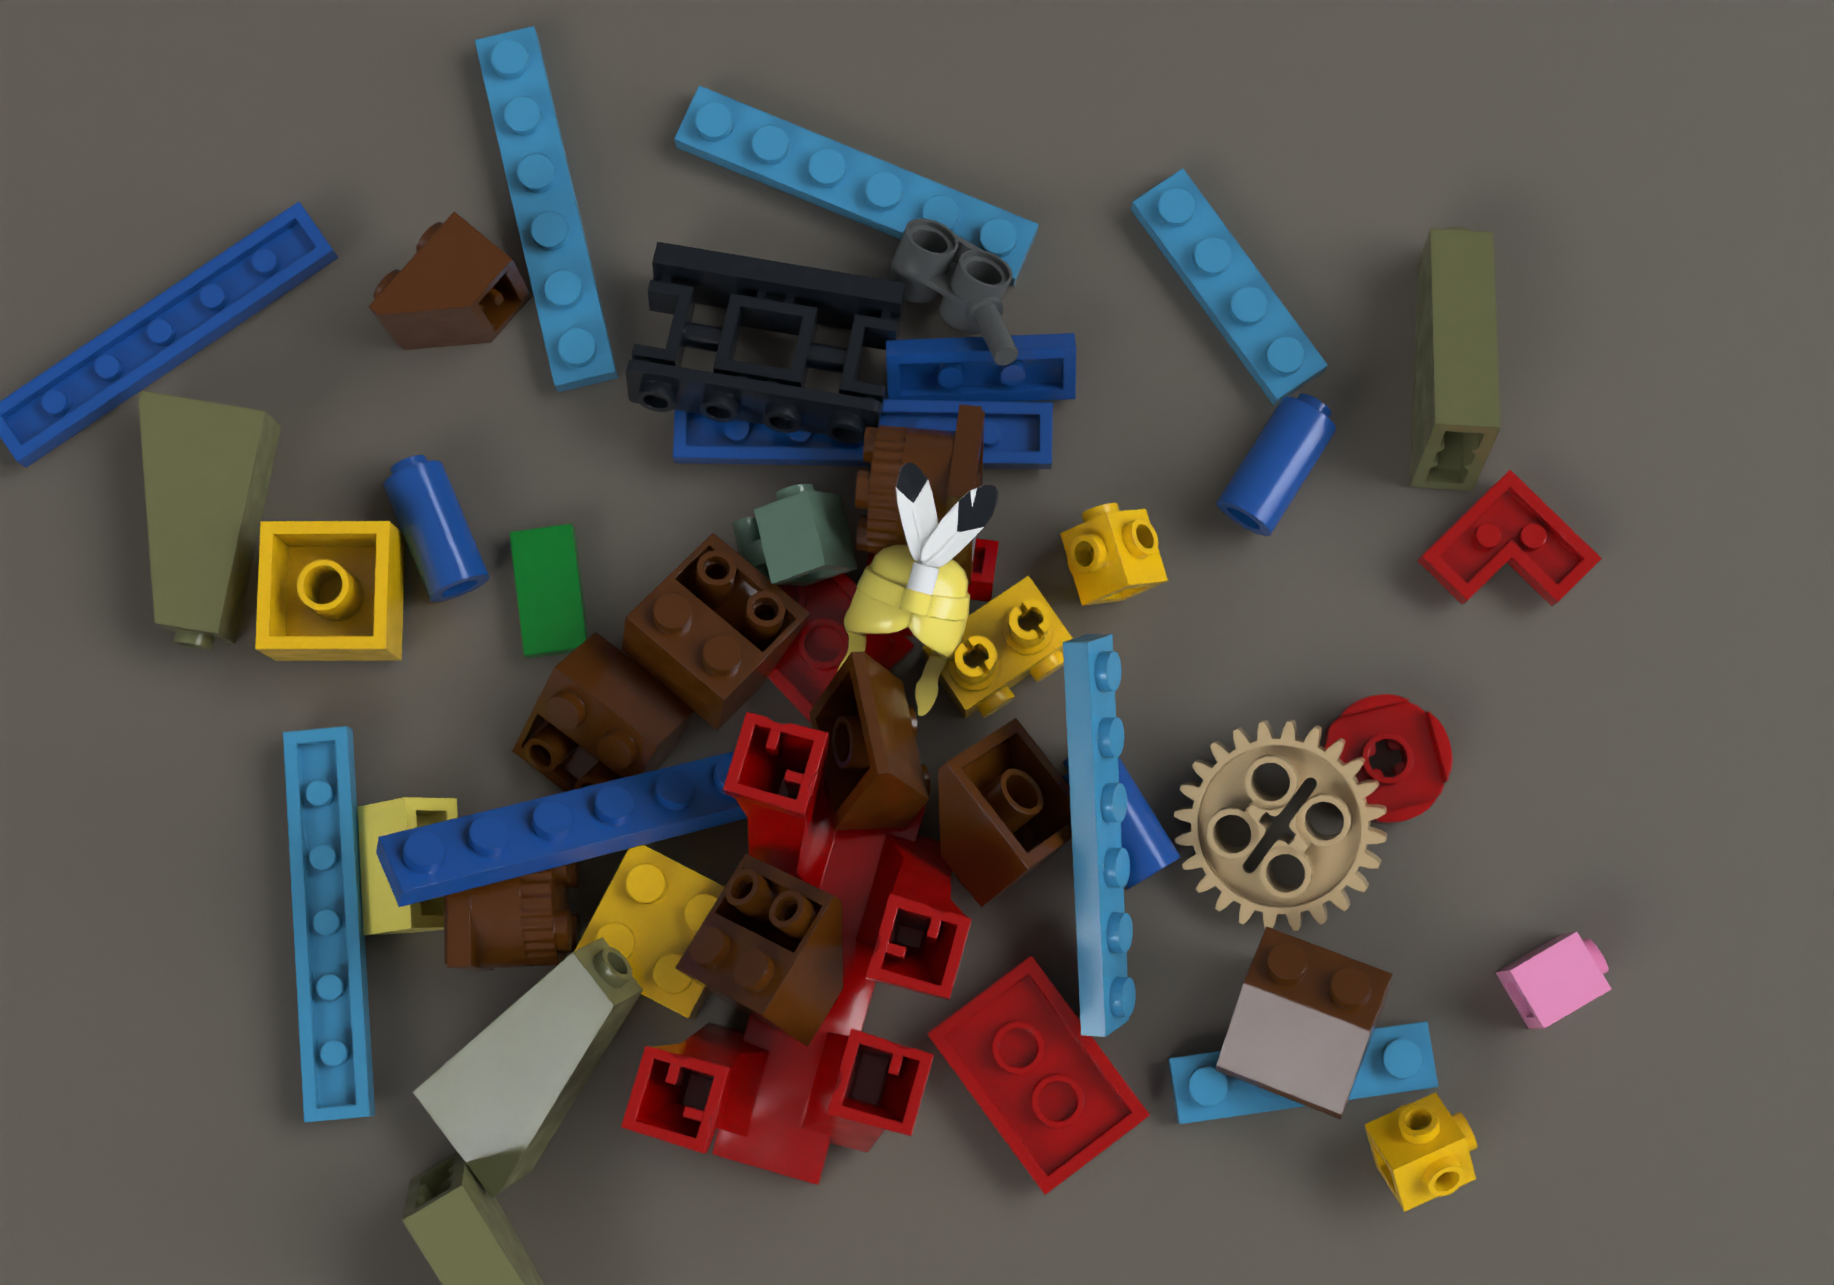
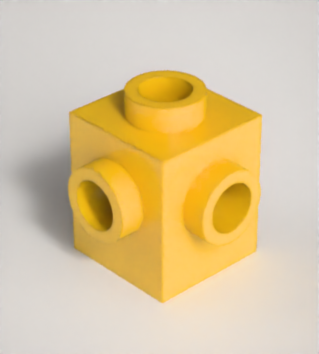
M1118 503L1099 505L1081 514L1083 523L1060 533L1067 555V565L1074 578L1082 606L1123 601L1168 581L1158 549V537L1150 523L1146 509L1120 511Z
M1436 1092L1413 1103L1404 1104L1393 1112L1364 1124L1376 1167L1404 1212L1438 1196L1449 1195L1460 1186L1476 1180L1470 1151L1477 1149L1478 1146L1472 1129L1461 1112L1453 1115L1449 1113Z

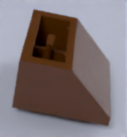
M454 211L444 223L437 222L424 232L417 243V253L401 271L395 269L380 281L373 295L375 300L368 307L397 345L403 350L492 343L532 298V295L512 258Z
M712 533L625 617L622 650L718 731L762 686L809 620L810 613L777 585L771 584V581L717 535Z
M595 632L554 667L512 752L563 791L567 792L658 770L675 749L695 711L637 662Z
M745 854L675 968L722 1001L808 1047L843 989L842 901L830 893Z

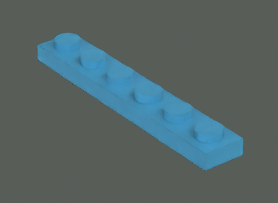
M532 26L475 40L554 386L558 392L619 378L536 29Z
M700 85L674 138L676 148L900 240L908 222L920 218L935 220L944 224L954 234L1003 259L1011 268L1013 277L1009 285L1012 286L1016 283L1038 232L1039 224Z
M1086 634L1063 642L1081 1035L1106 1037L1130 1020L1129 1016L1134 1010L1136 1000L1135 984L1133 979L1128 977L1127 951L1132 943L1133 924L1130 915L1125 913L1124 887L1129 879L1130 859L1127 850L1122 848L1121 822L1126 815L1127 793L1125 786L1119 783L1118 757L1122 753L1124 746V727L1121 719L1116 717L1115 691L1120 685L1122 670L1120 657L1117 652L1113 651V634Z
M343 726L283 732L304 1123L375 1116L365 935H363L353 729Z

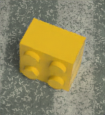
M260 521L255 649L275 661H402L405 538L402 532L390 521Z
M645 845L629 848L575 951L603 937L610 947L618 950L627 959L632 968V976L643 989L642 995L688 1019H696L709 991L675 967L725 887Z

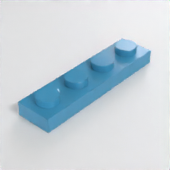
M1183 168L1132 202L1131 211L1273 406L1278 404L1283 397L1290 396L1326 370L1328 365Z
M1428 1022L1375 1028L1348 1100L1439 1087ZM1221 1051L1167 1058L1178 1124L1305 1106L1216 1071V1064Z

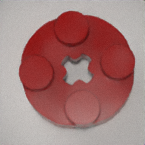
M1393 694L1369 696L1348 706L1326 729L1322 747L1328 749L1334 742L1342 738L1346 742L1339 758L1345 764L1358 757L1365 759L1364 764L1355 777L1358 782L1378 780L1379 786L1366 797L1367 804L1386 806L1387 812L1385 815L1370 821L1383 825L1408 821L1427 811L1442 793L1444 784L1448 782L1453 763L1450 740L1441 722L1429 711L1425 712L1418 705L1408 702L1409 699ZM1378 742H1385L1389 751H1400L1402 755V762L1393 767L1394 777H1384L1380 769H1372L1369 763V758L1376 754L1375 744Z

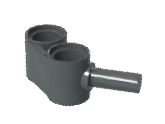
M920 218L908 222L887 272L886 279L904 282V299L911 302H931L937 298L938 293L942 294L944 297L939 310L945 322L964 333H982L996 364L1001 366L1008 365L1018 357V350L1001 317L1004 309L1002 300L1013 277L1008 264L999 256L978 248L954 234L944 224L935 220Z

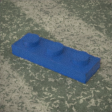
M1075 333L1011 335L1018 350V357L1011 364L1004 366L995 363L983 337L886 340L888 400L1015 402L1076 399Z

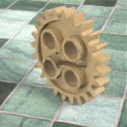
M1292 719L1286 722L1281 736H1275L1268 720H1262L1258 725L1257 740L1252 741L1242 727L1233 730V740L1236 749L1232 751L1218 740L1212 743L1210 748L1217 763L1213 765L1204 760H1196L1192 767L1203 779L1202 783L1185 782L1179 789L1185 796L1194 800L1193 806L1181 807L1174 811V817L1191 823V830L1178 835L1175 838V844L1194 846L1195 854L1188 858L1182 864L1184 870L1203 868L1206 875L1199 882L1196 890L1198 893H1201L1216 886L1221 891L1215 907L1219 912L1226 908L1233 900L1241 904L1239 923L1243 925L1250 919L1255 910L1263 912L1265 929L1266 926L1273 929L1279 914H1286L1292 930L1299 931L1302 925L1303 912L1307 910L1321 925L1327 920L1325 904L1327 901H1331L1343 911L1349 908L1350 901L1344 890L1346 885L1361 892H1365L1368 888L1369 883L1358 871L1359 866L1378 869L1382 861L1376 854L1367 849L1368 844H1379L1387 840L1388 833L1370 827L1371 820L1386 814V806L1367 804L1366 797L1379 786L1378 780L1358 782L1355 775L1361 769L1365 759L1358 757L1345 764L1339 758L1346 742L1342 738L1334 742L1328 749L1320 746L1322 727L1318 725L1309 732L1305 740L1298 738L1296 722ZM1276 763L1287 771L1290 778V787L1286 794L1270 796L1259 788L1256 781V773L1260 765ZM1309 777L1314 778L1317 782L1316 788L1289 824V828L1296 834L1295 837L1288 833L1282 834L1258 867L1252 872L1247 871L1244 867L1245 861L1272 825V822L1265 816L1266 812L1274 817L1279 815L1303 782ZM1329 802L1336 805L1344 818L1343 828L1338 833L1332 835L1317 832L1311 826L1309 820V810L1313 804ZM1237 815L1243 818L1251 829L1250 843L1243 847H1232L1226 844L1219 833V823L1222 817ZM1281 854H1290L1298 858L1305 870L1304 881L1295 886H1286L1279 883L1271 871L1272 859Z

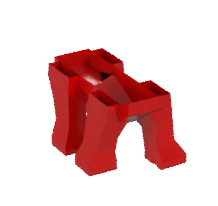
M746 712L723 787L724 793L737 800L748 818L750 856L830 893L842 901L843 989L808 1047L752 1016L749 1017L746 1031L709 1022L680 1044L645 1045L621 1127L703 1154L707 1153L716 1129H718L712 1151L713 1155L819 1185L831 1143L868 1153L884 1130L912 1136L934 1054L909 1048L865 1033L863 1028L877 982L950 1000L972 919L968 918L951 900L952 869L941 856L940 841L919 835L927 803L907 827L833 831L824 788L829 733L793 723L781 724L772 721L768 717Z

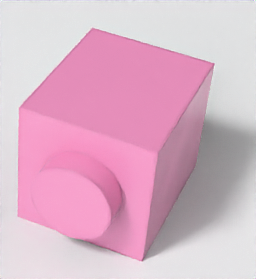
M1577 931L1560 934L1495 972L1528 1029H1545L1612 990L1603 975L1609 971L1603 954L1591 939L1585 938L1582 940Z

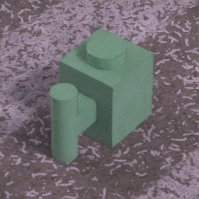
M798 484L783 488L776 492L777 501L754 509L756 517L744 518L732 523L739 555L771 581V584L805 587L858 568L841 495L815 491L813 484Z

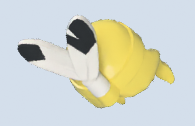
M914 463L904 464L899 472L896 483V498L908 545H893L882 549L874 556L872 563L865 568L857 584L856 592L844 618L845 630L849 635V648L838 670L851 652H865L866 634H889L909 627L913 635L920 642L933 650L921 678L916 683L915 699L919 716L927 714L932 708L938 695V678L947 661L955 658L954 652L957 646L963 642L970 605V595L967 592L968 579L964 569L952 558L985 527L993 516L999 494L995 486L983 485L968 491L938 523L933 493L928 478Z

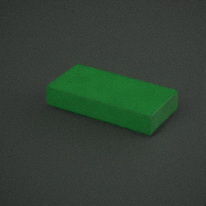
M571 523L509 532L524 656L527 659L572 653L589 638L575 527Z

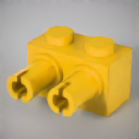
M1028 575L969 615L966 621L963 642L957 646L954 652L955 658L947 661L938 680L965 719L977 710L983 718H986L1014 699L1015 695L1010 688L1031 674L1037 683L1064 665L1063 642L1073 638ZM924 645L922 647V657L927 663L933 650Z

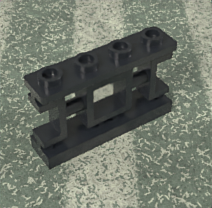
M657 242L652 261L653 280H650L648 287L649 311L672 314L674 316L666 349L634 344L631 354L632 359L628 361L626 368L628 398L631 402L641 404L643 407L656 412H668L674 409L703 414L706 418L716 422L727 423L739 420L763 424L781 433H793L799 430L828 435L835 441L847 444L864 441L866 427H879L884 409L885 385L857 381L864 347L886 350V340H897V337H899L903 319L904 282ZM695 303L726 308L723 328L692 323ZM817 324L851 329L848 348L814 343ZM741 326L797 335L798 341L791 370L734 360ZM685 347L717 352L713 373L682 368L681 363ZM813 368L842 373L839 394L804 388L808 369Z

